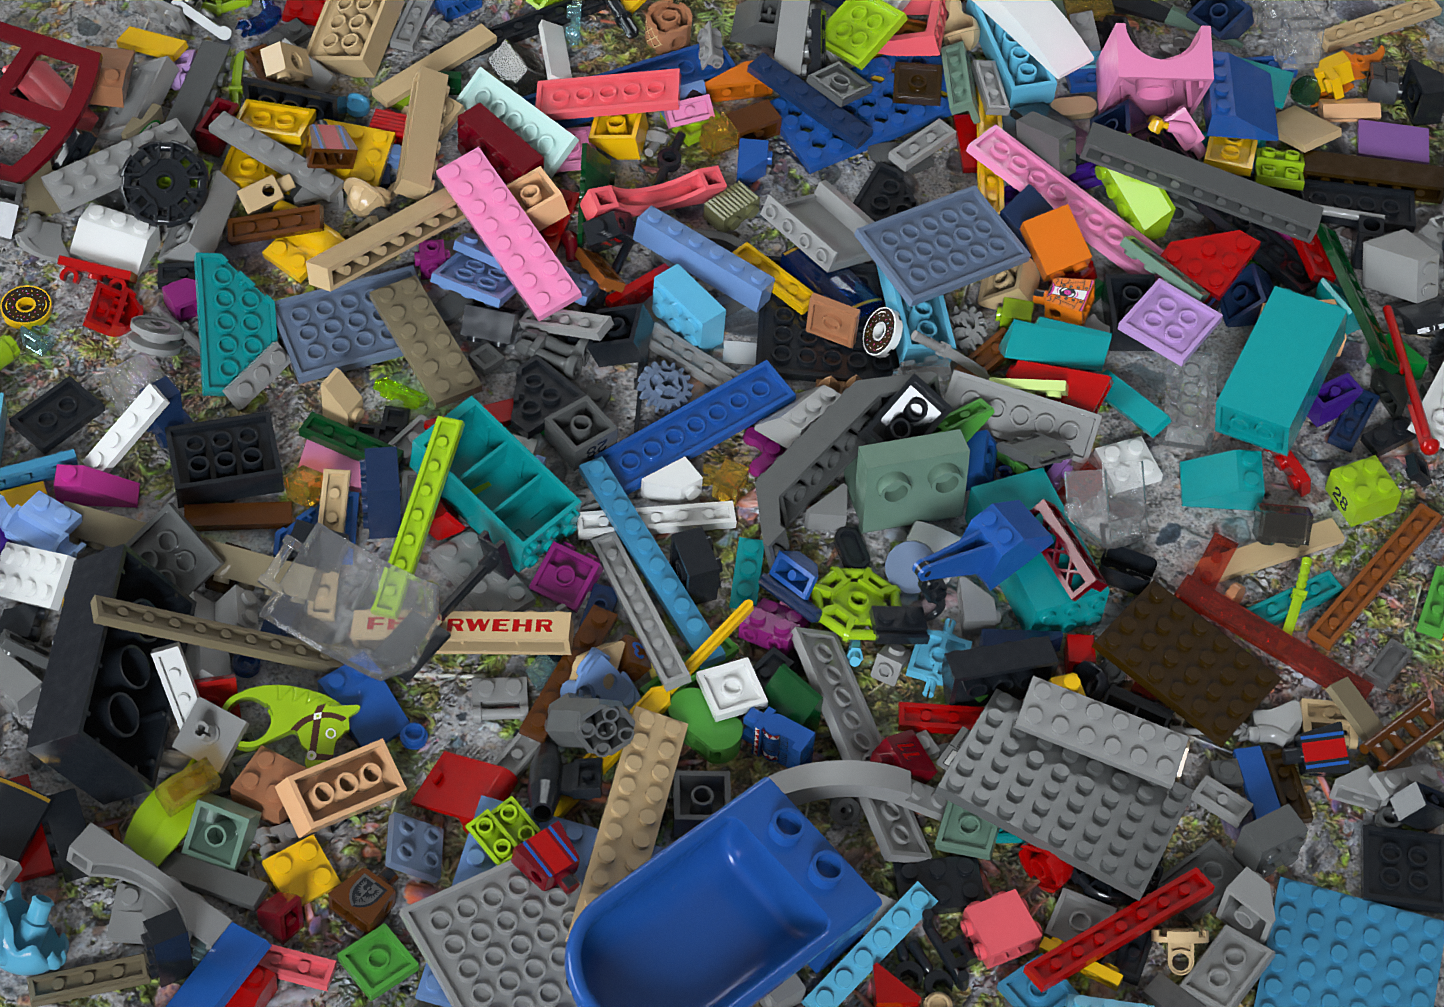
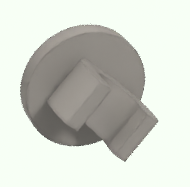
M433 14L425 24L427 26L426 32L428 34L433 32L437 38L442 40L448 34L446 31L451 26L443 20L444 16L442 14L437 16Z

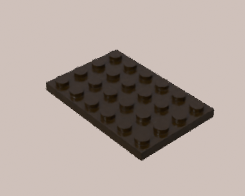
M1155 580L1132 601L1092 645V648L1220 748L1225 745L1282 679Z

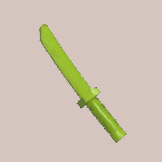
M243 50L235 56L232 83L229 86V97L231 102L239 104V111L241 109V98H243L241 85L245 59Z
M1309 557L1302 558L1296 587L1293 588L1290 595L1292 600L1275 648L1276 653H1280L1288 647L1302 602L1306 599L1308 591H1305L1313 561Z

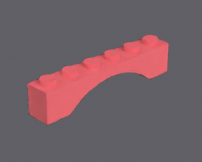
M717 165L696 169L677 179L650 187L625 189L608 185L592 188L587 191L580 202V206L586 221L611 211L629 213L632 217L640 216L651 205L660 211L703 204L717 194L719 195L720 192H723L727 184Z

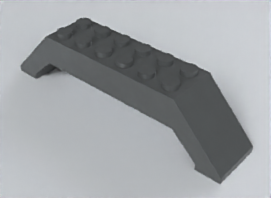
M933 371L915 373L941 397L937 373ZM913 374L856 380L849 388L843 391L842 395L833 404L826 408L825 412L816 421L809 425L808 429L799 438L793 441L791 446L782 455L776 458L774 463L765 472L759 475L755 481L763 545L769 570H771L779 550L791 551L786 528L858 456V446L867 445L857 436L858 433Z

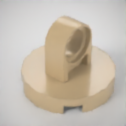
M1152 928L1151 941L1166 943V962L1168 968L1177 975H1186L1192 970L1194 965V944L1208 943L1209 930L1200 929L1199 934V932H1194L1193 928H1162V934H1160V930ZM1179 953L1185 954L1188 958V965L1182 970H1177L1172 965L1173 957Z

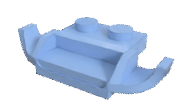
M40 490L22 507L17 504L14 508L0 494V528L5 533L7 539L19 545L65 554L74 558L85 550V543L81 542L79 545H75L69 541V535L82 523L81 514Z

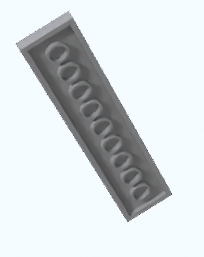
M795 627L791 631L795 650L798 653L811 687L823 697L822 714L825 717L841 759L870 761L872 752L882 742V738L835 632ZM858 797L885 861L916 863L933 858L912 810L887 801Z

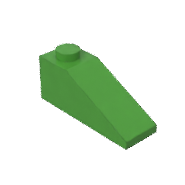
M982 398L975 400L949 413L932 434L960 429L967 443L995 413L994 408Z

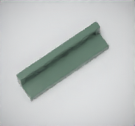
M961 41L941 47L951 114L955 115L969 111L973 123H980L971 60L964 42Z

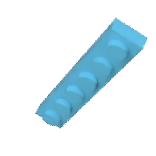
M917 881L801 1003L805 1007H838L872 971L873 965L876 962L880 963L922 919L923 911L931 909L938 900Z

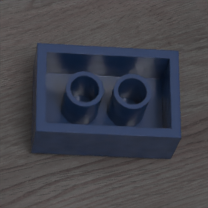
M397 447L364 448L365 459H360L363 528L369 529V539L396 538L401 525Z

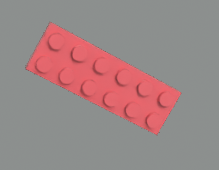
M680 68L538 81L535 107L552 120L679 110L681 90Z

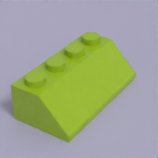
M1096 164V177L1102 181L1106 188V193L1115 203L1120 217L1124 218L1125 222L1151 241L1164 237L1176 210L1166 191Z

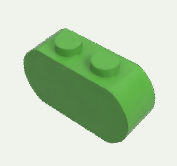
M685 688L672 696L667 717L688 724L684 738L686 745L712 764L727 763L738 755L741 749L743 725L737 716L715 722L704 695L699 688Z

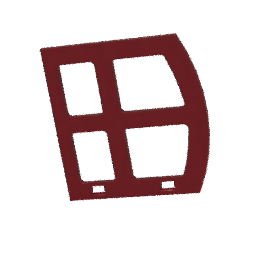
M0 21V41L21 48L0 79V113L6 112L50 127L40 141L14 165L9 166L0 163V180L23 184L53 157L78 125L94 94L101 71L103 56L99 52ZM39 55H45L79 66L72 91L62 110L49 108L12 95Z

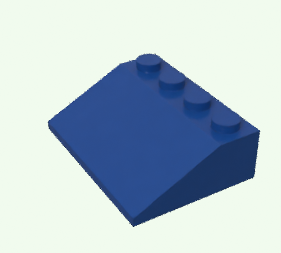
M1212 51L1214 80L1203 97L1206 135L1278 141L1279 135L1271 74L1229 52Z

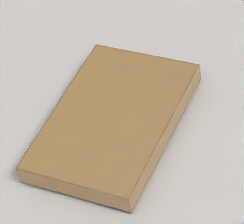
M1296 105L1276 113L1279 140L1304 153L1342 136L1340 127Z

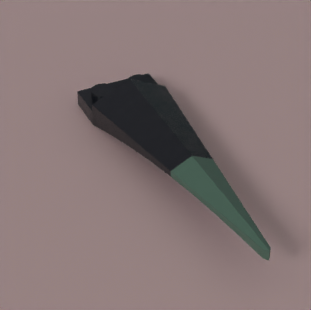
M1071 0L1085 7L1137 16L1197 33L1200 29L1199 25L1186 17V12L1164 0ZM1211 34L1212 39L1220 41L1218 38ZM1237 39L1221 40V42L1237 48H1242L1244 43Z

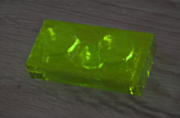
M386 377L376 379L373 386L374 390L380 392L381 397L389 400H395L396 398L403 401V406L414 410L427 406L430 400L427 394Z

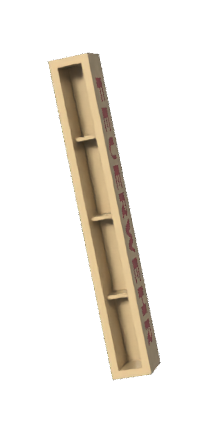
M372 609L364 611L354 610L350 635L354 653H374L413 611H402L399 621L374 616L371 613ZM419 610L415 612L425 618H430L435 611ZM453 610L439 625L450 632L451 637L435 653L572 655L574 636L572 613L563 611L510 612L502 610L499 612H483L481 610Z

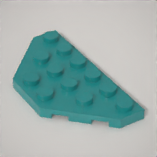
M196 252L194 256L202 396H226L222 390L271 343L278 342L275 301L270 296H265L255 287V283L243 272H238L228 263L229 260L221 253Z

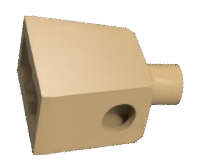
M290 174L275 180L273 175H270L236 192L249 216L275 205L280 200H284L283 193L296 186ZM269 187L274 189V194L270 196L263 194V191Z

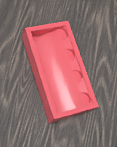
M38 60L34 61L17 87L29 101L56 110L64 108L72 91L46 61ZM9 65L3 67V73H5ZM87 107L76 128L92 131L99 118Z

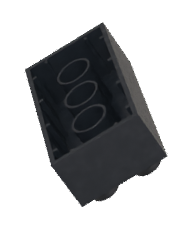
M121 544L74 561L68 587L64 593V602L56 634L52 640V649L44 680L40 686V696L32 727L28 733L26 750L53 768L102 805L155 790L172 708L151 652L152 649L179 641L95 624L90 602L95 595L190 616H194L197 604L194 599L126 544ZM180 642L185 656L188 643Z

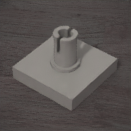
M199 696L172 747L223 774L250 723Z

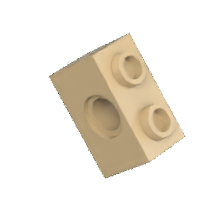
M280 41L260 49L266 77L276 79L278 82L290 83L294 86L301 85L306 79L313 77L307 49Z

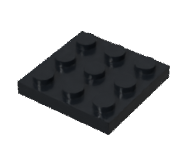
M1363 824L1361 828V899L1391 907L1444 914V835Z

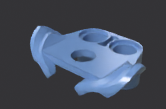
M595 647L590 649L578 665L576 670L577 680L566 681L560 690L561 697L566 693H575L577 696L579 689L578 696L584 697L583 694L598 699L622 701L628 710L641 699L629 676L625 672L620 674L609 662L611 657ZM610 673L614 678V684L610 689H606L603 679Z

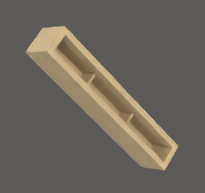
M422 65L412 82L394 193L417 201L422 200L427 193L431 194L434 188L435 180L432 179V175H434L438 165L435 156H437L441 147V142L438 141V138L441 136L444 128V123L441 122V119L444 117L447 109V104H444V101L450 91V86L447 85L449 75Z

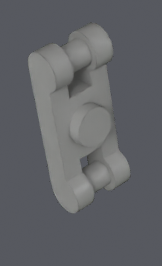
M291 821L271 828L262 827L257 829L254 839L257 844H260L259 852L262 859L265 860L314 834L320 844L330 840L333 837L330 826L298 838ZM273 840H279L278 844L271 843Z

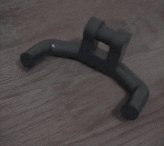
M925 909L922 913V927L948 970L957 989L962 992L966 991L969 987V973L961 970L976 964L979 961L974 950L970 948V941L965 934L958 935L944 943L934 926L933 911ZM960 951L962 956L955 958L953 953Z

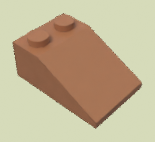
M86 45L85 48L99 52L103 56L99 79L89 104L124 108L135 50ZM79 66L76 67L73 85L77 76Z

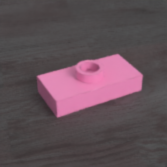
M709 94L681 100L679 110L664 111L668 129L715 118Z

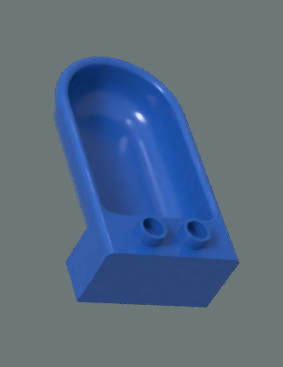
M764 777L585 907L576 919L567 939L565 948L566 978L577 1007H752L808 964L818 974L857 944L881 907L882 900L769 777Z

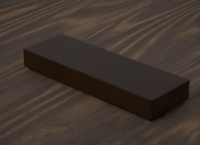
M1285 748L1263 751L1262 753L1280 806L1282 807L1289 803L1304 824L1312 823L1314 817L1295 764H1283L1281 752Z

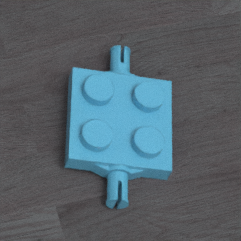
M950 618L945 619L942 631L927 629V633L930 635L928 644H915L906 676L926 682L922 692L925 697H927L929 689L928 698H932L936 686H943L941 668L944 654L954 650H967L972 647V641L959 638L953 634L956 625L954 619H952L950 627Z

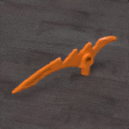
M1380 45L1376 52L1369 55H1359L1356 52L1351 54L1344 49L1342 50L1351 62L1355 80L1365 79L1366 75L1361 72L1369 71L1370 62H1380L1385 54L1383 45ZM1351 82L1342 85L1343 92H1348L1355 85ZM1325 91L1320 93L1310 106H1318L1319 99L1335 98L1330 95L1331 93L1327 94Z

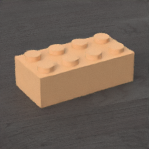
M383 738L288 776L275 786L298 838L393 800L407 790Z

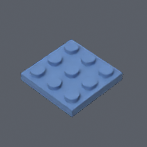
M460 252L455 253L432 272L430 282L437 284L442 289L453 290L465 298L475 299L483 302L488 307L498 309L518 292L503 270H499Z

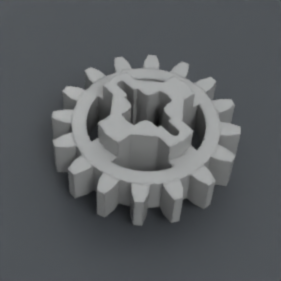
M964 305L962 310L955 306L954 312L950 313L947 311L957 348L956 351H962L964 355H967L968 349L977 350L975 345L977 343L983 344L984 341L981 337L988 335L986 331L988 324L982 312H978L974 306L969 310L967 305Z

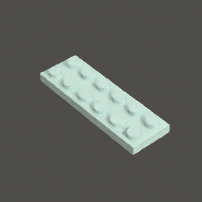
M479 67L455 100L464 105L465 111L478 103H482L544 157V171L550 179H552L579 141L577 137L481 67Z

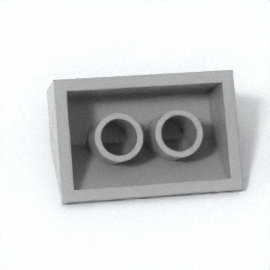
M826 385L800 392L796 395V400L768 415L755 425L754 430L788 449L793 441L799 438L808 429L809 425L816 421L825 412L826 408L833 404L842 394Z

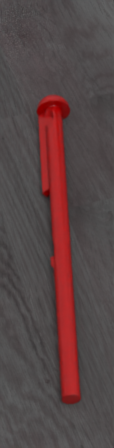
M1386 305L1382 311L1399 362V371L1401 374L1405 373L1406 388L1411 404L1407 406L1420 450L1425 455H1434L1440 449V442L1437 439H1433L1393 308L1390 305Z

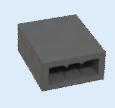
M1034 111L1016 120L1017 141L1065 177L1076 172L1075 129Z

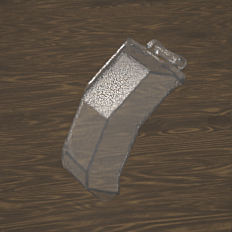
M316 523L304 544L286 534L282 540L284 544L265 574H261L257 580L258 583L273 592L259 616L321 653L378 681H384L413 670L442 623L440 586L425 581L374 556L331 531L321 523ZM294 549L298 552V555L278 584L274 579Z

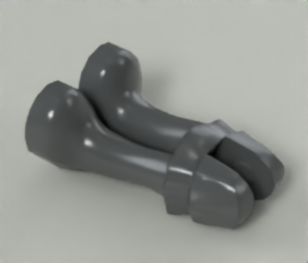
M525 329L521 334L522 339L517 340L514 349L525 358L530 359L538 355L549 365L564 372L571 379H577L580 376L582 366H586L591 355L587 349L589 339L581 338L576 345H571L548 335L547 332H540L536 329ZM546 349L551 350V351H554V352H556V353H558V354H560V355H563V356H565V357H561V356H558V355H556V354H553V353H551V352H549V351H546Z

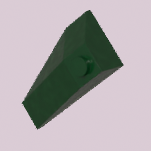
M582 143L577 229V242L580 248H583L587 240L582 226L586 219L580 202L589 189L608 185L615 186V171H610L611 161L588 143Z

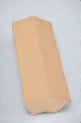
M1368 98L1319 99L1317 113L1320 118L1328 122H1358V119L1378 121L1381 118L1380 102L1368 101Z

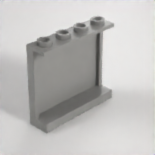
M819 181L814 194L780 202L772 194L768 195L760 215L827 273L873 260L854 234L857 228L875 221L828 181Z

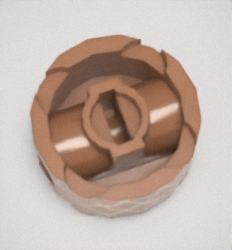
M660 0L651 4L648 12H646L645 39L647 44L655 49L659 55L689 47L693 18L691 10L684 3L674 4L673 0Z

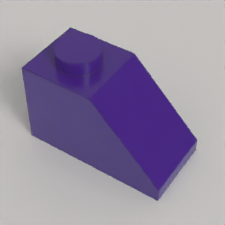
M1348 372L1322 384L1307 417L1316 427L1336 419L1363 393L1362 387Z

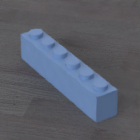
M652 205L637 218L633 240L675 265L678 263L685 271L756 313L770 300L775 278Z

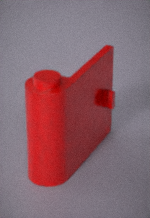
M444 751L412 798L411 804L459 818L463 830L469 834L465 825L474 819L481 795L504 802L518 784V778L507 768Z

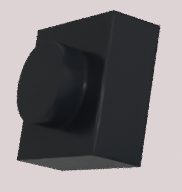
M1414 452L1405 456L1407 464L1405 471L1411 481L1417 482L1423 488L1432 484L1427 462Z

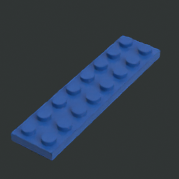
M765 360L594 456V459L603 456L626 495H629L641 488L642 478L683 457H686L688 460L693 459L796 400V394L768 360Z

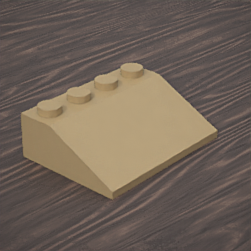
M326 0L307 46L308 54L330 71L355 78H375L405 1Z

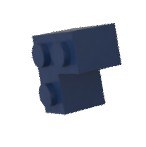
M164 376L151 384L155 385L170 403L146 431H151L155 435L159 446L162 449L166 448L168 450L164 427L195 422L182 408L181 392L167 376ZM146 387L140 389L139 393L141 394Z

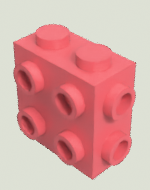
M1016 889L1008 892L1000 891L990 899L970 903L964 908L962 920L960 921L963 934L966 937H970L977 959L983 961L987 969L1038 950L1043 936L1040 924L1034 921L1029 913L1027 901L1023 897L1020 898Z

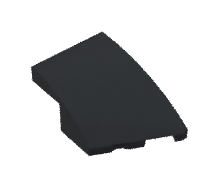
M1438 295L1435 298L1419 303L1406 301L1392 305L1394 315L1402 317L1406 335L1422 334L1444 328V296Z

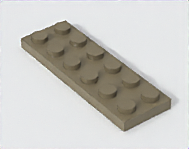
M416 275L369 292L370 300L435 409L482 392L480 380Z

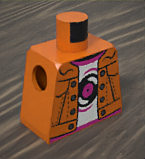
M1055 278L1049 291L1035 289L1033 303L1045 305V318L1084 327L1095 300V280Z

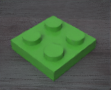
M386 923L337 953V960L370 1001H373L419 970L418 962Z

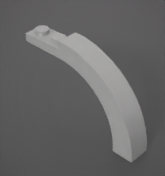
M858 760L815 762L788 768L768 776L795 806L827 798L863 797L887 801L942 822L948 800L935 794L936 788L911 779V771L877 762Z

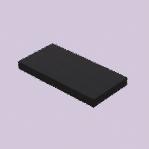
M1038 102L1012 109L1010 116L1015 120L1034 111L1075 129L1076 163L1089 162L1080 159L1088 133L1044 102Z

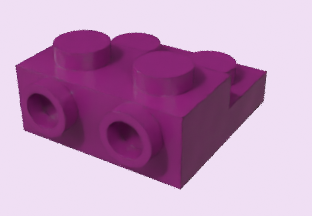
M553 541L528 588L530 591L557 604H565L569 610L577 613L587 593L592 591L594 584L597 583L604 569L599 563L600 559L590 553H586L584 556L576 552L577 548L563 541L562 544Z
M763 598L739 625L738 637L768 650L775 647L787 656L794 647L791 631L795 627L808 629L811 622L793 609Z

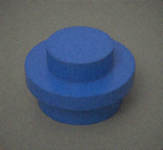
M409 723L402 729L400 741L407 749H420L428 741L427 730L419 723Z

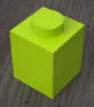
M1004 297L1003 306H997L995 321L1000 322L998 331L1002 327L1008 330L1014 319L1031 323L1034 303L1032 301Z

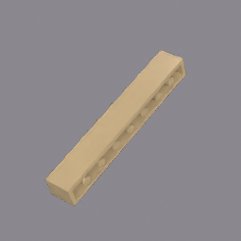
M444 187L307 260L309 284L331 292L466 217Z

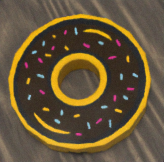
M25 285L16 287L8 291L0 303L1 314L7 325L21 330L32 329V326L45 324L51 317L53 310L50 296L45 290L37 286ZM26 305L32 306L31 309L26 311L20 309Z

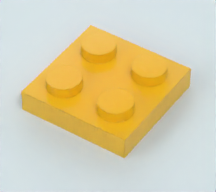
M314 834L262 861V865L277 892L298 895L301 898L302 906L332 891L341 884Z

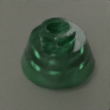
M1313 75L1300 77L1290 89L1291 99L1304 106L1313 105L1320 99L1321 89L1318 79Z

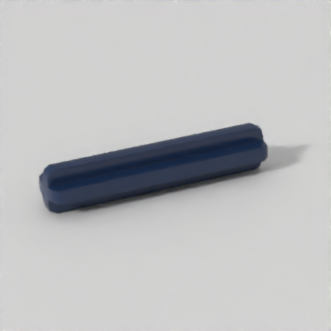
M769 573L761 575L758 583L762 588L811 623H817L822 616L821 609L808 600H803Z

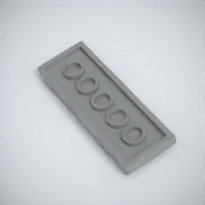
M174 118L42 176L41 179L61 212L64 213L118 189L122 185L120 173L125 161L130 154L133 156L139 150L138 147L145 143L162 139V142L176 140L192 147L195 150V154L199 153L197 145L179 120ZM162 152L161 159H170V152ZM145 158L140 162V165L144 167L150 160ZM134 178L132 179V182L139 180L140 178Z
M953 370L944 399L953 408L951 412L982 398L994 408L995 413L978 431L988 430L992 436L1011 442L1014 438L1030 437L1031 433L1038 432L1071 445L1070 448L1073 450L1070 455H1073L1071 459L1087 465L1102 415Z
M1035 676L1030 681L1014 726L1018 730L1168 789H1171L1174 785L1189 739L1186 735Z

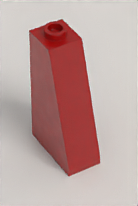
M1018 360L1015 365L1012 364L1006 373V378L1064 380L1069 385L1068 396H1061V399L1051 400L1096 414L1114 383L1108 375Z

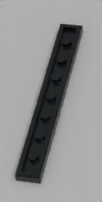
M563 0L487 28L497 36V42L468 60L540 34L538 25L541 20L562 26L605 10L606 3L604 0ZM444 45L430 49V54L438 50L439 48L443 47Z

